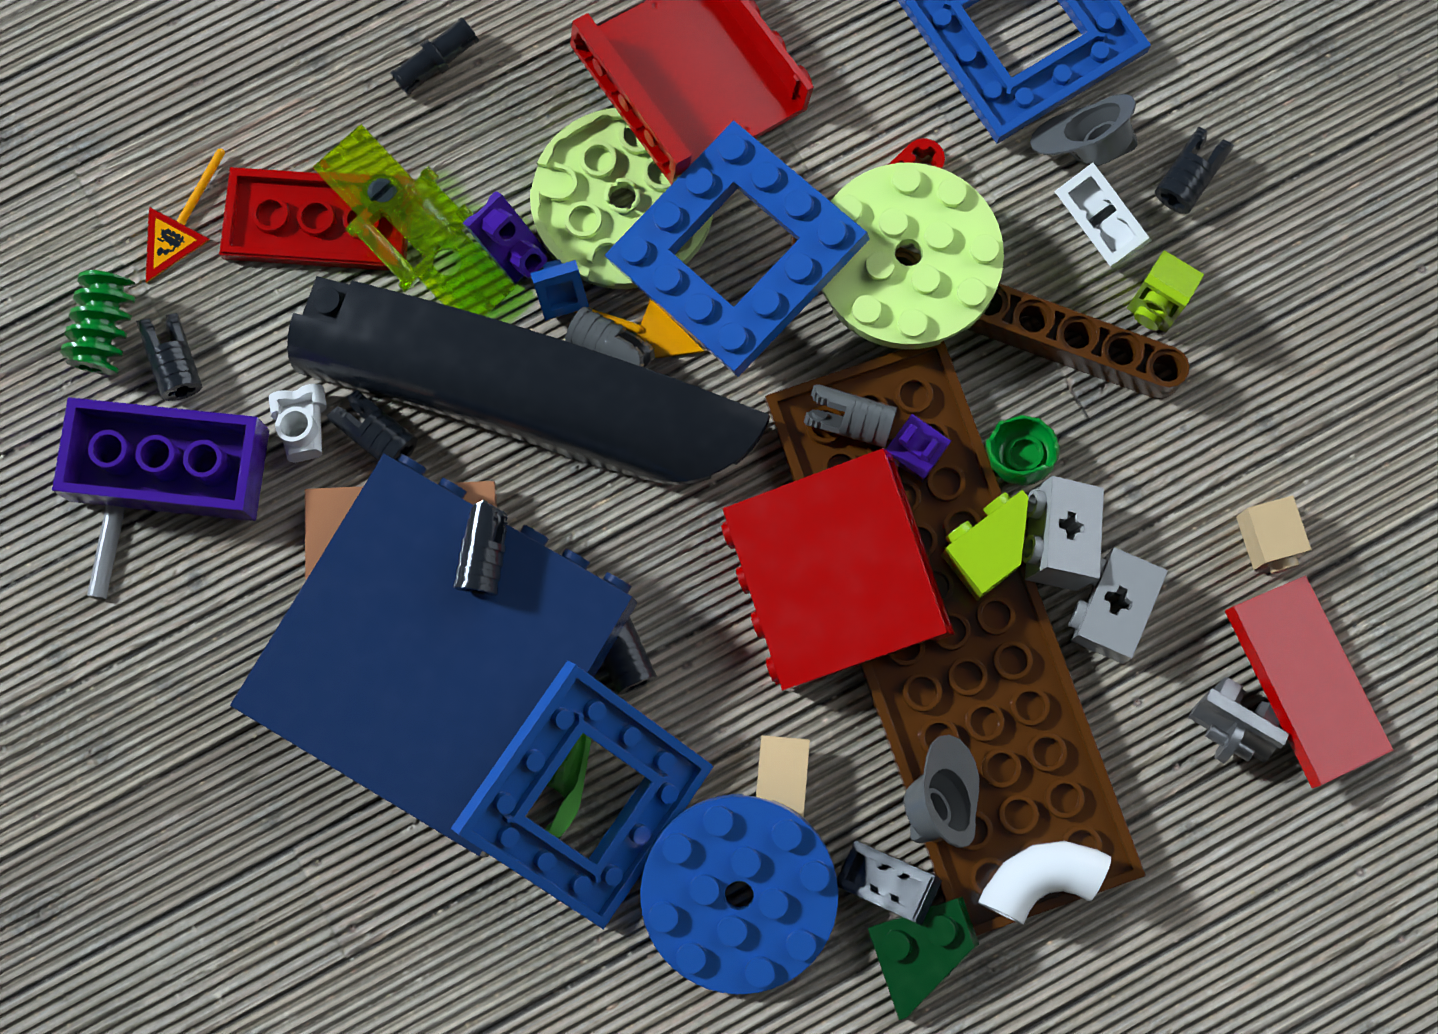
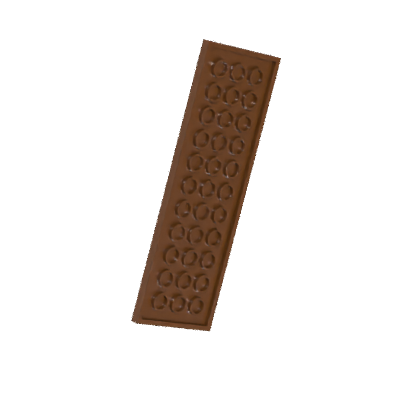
M941 341L939 345L927 348L902 349L766 395L765 402L794 481L882 449L875 445L807 426L804 423L806 412L812 409L823 410L824 412H830L843 417L845 414L843 411L813 401L811 393L814 385H823L897 407L885 449L890 445L911 414L951 440L950 445L923 482H920L898 465L896 467L955 635L938 641L927 640L860 664L905 792L916 779L924 774L929 747L939 736L951 735L959 738L969 748L976 762L979 774V796L973 841L969 846L962 848L950 845L946 841L936 843L924 842L935 876L942 880L940 890L944 901L947 902L963 896L976 936L1015 923V921L978 903L984 888L1006 860L1032 845L1060 841L1097 849L1111 856L1108 872L1097 893L1145 877L1146 874L1036 583L1025 580L1026 563L1022 559L1021 565L1012 575L977 601L941 556L945 548L950 545L945 538L966 521H969L974 527L986 518L987 514L983 509L1002 494L945 342ZM1064 891L1049 893L1037 900L1027 918L1080 900L1082 897Z

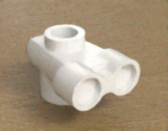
M308 384L295 391L281 390L271 393L269 395L271 418L276 420V432L284 443L287 460L296 463L321 457V412L327 408L324 387L319 384Z

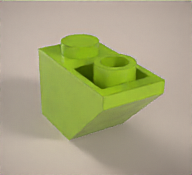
M1163 250L1126 309L1134 313L1135 320L1142 326L1151 330L1160 329L1166 333L1190 301L1204 274Z
M1021 490L1012 498L1006 492L1001 494L983 509L987 514L986 518L974 527L969 521H966L945 538L950 545L945 548L941 556L977 601L1012 575L1021 565L1029 500L1024 490Z

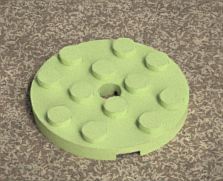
M616 108L604 109L573 121L555 135L546 146L537 162L538 167L533 179L532 189H530L531 212L539 238L554 260L560 259L562 264L576 260L583 281L612 289L638 288L608 261L605 254L671 184ZM627 188L635 194L636 199L632 203L631 208H618L613 204L611 205L610 197L615 190ZM713 215L675 254L684 264H687L695 256L704 243L712 224Z
M895 163L877 167L859 175L846 184L831 200L836 207L863 228L870 238L822 289L825 299L833 309V314L848 329L866 340L882 346L898 349L927 348L939 345L941 341L951 338L963 330L966 331L988 308L997 290L1003 270V240L998 222L985 199L966 181L947 170L920 163ZM909 243L914 244V247L921 254V261L913 266L901 264L895 256V252L899 247L909 245Z

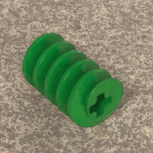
M86 270L80 272L77 282L83 288L75 290L73 300L80 306L71 308L69 312V318L76 324L67 326L64 333L72 342L62 344L60 353L69 359L66 360L68 365L77 369L99 374L116 375L119 373V369L108 363L107 359L108 357L123 356V351L112 345L111 342L114 339L127 338L128 333L115 325L116 322L131 320L132 315L121 310L120 304L135 303L136 298L124 291V287L134 286L135 282L105 271Z

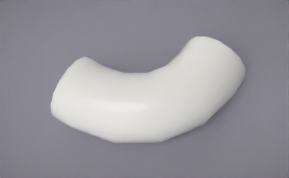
M1067 841L1032 845L1003 862L984 888L978 903L1024 925L1030 910L1037 900L1049 893L1064 891L1092 901L1106 877L1111 863V856L1097 849Z

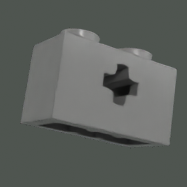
M1051 476L1031 489L1028 494V535L1023 544L1022 559L1026 563L1025 580L1077 591L1100 579L1104 488Z
M1114 547L1106 554L1105 558H1101L1100 579L1090 583L1093 587L1087 601L1079 599L1073 610L1068 626L1075 628L1070 641L1122 664L1131 660L1168 570ZM1113 594L1119 596L1118 605L1124 608L1116 614L1109 612L1111 604L1106 601Z

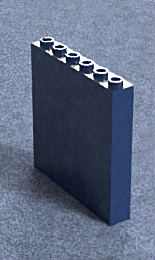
M383 454L230 706L480 857H488L489 854L458 835L451 827L567 660L576 664L594 678L638 603L628 594L632 587L631 585L609 572H606L603 579L586 570L590 562L567 548L559 555L545 547L549 539L525 524L520 532L506 525L507 532L504 543L506 551L503 556L504 562L500 572L501 578L498 583L499 589L496 596L475 594L453 588L454 580H456V569L459 564V553L462 548L461 542L465 538L467 522L470 518L469 513L474 506L463 499L467 491L443 477L439 484L423 476L427 469L403 454L398 461Z

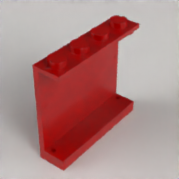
M647 0L597 26L589 13L572 21L571 48L671 185L733 120L757 139L805 112L808 108L814 89L812 79L808 71L803 66L797 65L789 55L781 35L775 30L771 31L762 19L759 8L754 0Z
M886 449L876 450L722 508L726 518V522H723L721 525L723 536L729 548L736 549L741 566L736 568L737 578L743 592L751 594L756 611L751 612L752 624L757 636L760 639L765 638L771 655L766 658L767 669L772 681L776 685L780 684L782 691H796L800 689L799 686L927 640L938 641L955 635L894 458Z

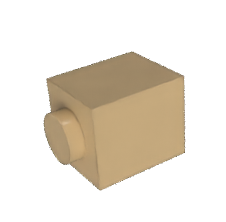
M1293 495L1248 507L1236 516L1253 570L1269 566L1271 574L1295 568L1299 566L1297 558L1312 550Z

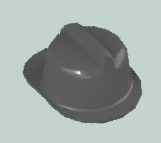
M1127 94L1113 95L1095 104L1052 117L1041 124L1032 134L1030 140L1032 149L1042 155L1069 153L1077 161L1087 165L1094 163L1096 166L1106 164L1135 150L1137 147V137L1130 121L1135 111L1136 102L1133 96Z
M951 735L937 737L929 747L924 774L916 779L905 792L904 807L910 822V837L916 843L946 841L950 845L962 848L969 846L974 839L975 817L979 796V774L976 762L969 748L959 738Z

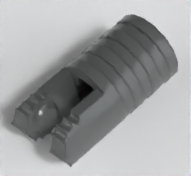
M588 307L579 309L567 329L565 341L645 368L651 361L656 359L655 348L651 344L628 332L626 327L616 324L613 320L607 319L599 313L593 312Z
M823 385L813 386L811 393L813 401L843 411L845 414L843 417L830 412H824L823 410L812 409L806 412L804 423L807 426L885 449L897 407Z

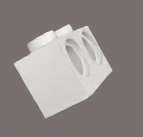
M1091 163L1054 191L1113 269L1152 241L1094 163Z

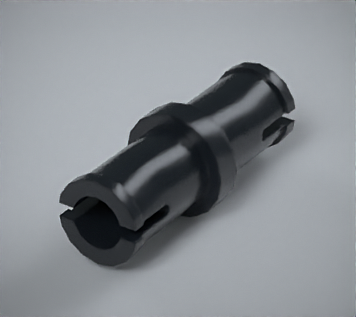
M461 17L454 25L430 42L426 39L421 43L420 47L422 49L398 68L392 70L390 74L395 78L394 80L404 93L409 96L412 94V91L438 71L443 74L450 69L447 64L474 43H478L479 39L469 24Z

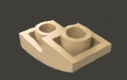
M761 735L756 797L777 801L804 817L809 739Z

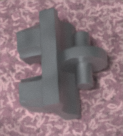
M1224 677L1214 689L1211 688L1193 707L1188 718L1208 729L1205 737L1219 744L1214 758L1220 762L1226 763L1234 753L1246 761H1249L1253 756L1265 763L1277 748L1281 749L1284 746L1289 733L1282 730L1270 702L1262 701L1256 707L1254 713L1241 706L1240 702L1245 690L1242 685L1228 677Z

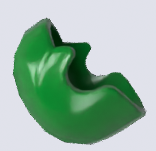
M1020 415L997 423L989 439H986V452L991 468L1001 479L1014 485L1027 486L1038 483L1052 472L1059 458L1060 445L1054 430L1040 418Z

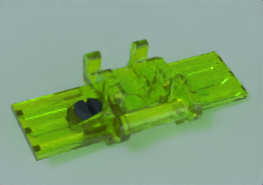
M362 124L355 128L313 166V169L358 215L347 226L346 231L352 237L357 235L400 280L398 286L404 292L411 289L419 281L441 304L486 316L516 289L508 278L463 232L466 227L462 223L468 217L474 215L469 207L463 204L459 208L437 185L439 176L430 166H427L415 181ZM381 217H385L424 258L415 268L373 225ZM443 250L455 252L461 260V266L458 271L452 275H444L438 272L434 267V258L437 253Z

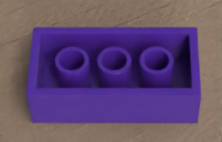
M68 397L52 491L66 500L76 503L256 521L270 430L255 416Z

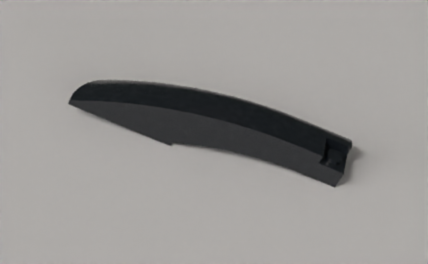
M316 276L303 314L293 313L289 326L287 341L288 358L291 366L299 374L424 408L565 455L569 459L663 484L682 485L712 479L711 475L724 470L732 464L737 465L759 442L771 418L767 413L705 389L558 338L448 305L351 280L350 284Z

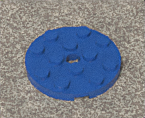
M744 794L722 795L704 800L686 809L674 818L659 835L647 858L642 875L640 889L641 909L645 927L657 951L684 978L706 989L720 993H759L781 986L797 977L814 962L823 950L830 937L837 915L838 885L833 860L822 838L797 812L774 800L770 801L759 797L744 796ZM743 881L752 888L754 897L748 906L739 907L727 902L725 890L731 883Z

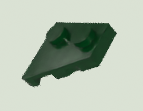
M963 896L931 906L922 926L903 917H898L868 928L899 1020L911 1016L933 990L938 988L958 964L964 961L979 945Z

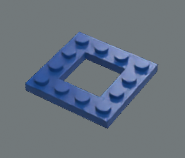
M897 0L996 144L1148 53L1151 47L1150 42L1120 0H1057L1082 36L1014 77H1011L965 11V9L980 0Z
M733 120L609 249L605 257L731 372L739 377L870 238L863 228ZM738 189L795 237L797 241L733 307L675 254Z
M567 660L451 829L604 930L644 871L647 858L659 835L674 818L685 810L714 766L583 669ZM582 733L644 776L589 859L526 817V814Z

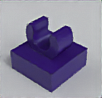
M911 414L886 450L892 454L896 465L920 482H923L948 448L951 440Z

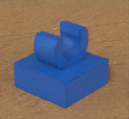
M560 259L546 262L543 265V270L530 273L545 320L579 311L582 307H589L576 260L562 264Z

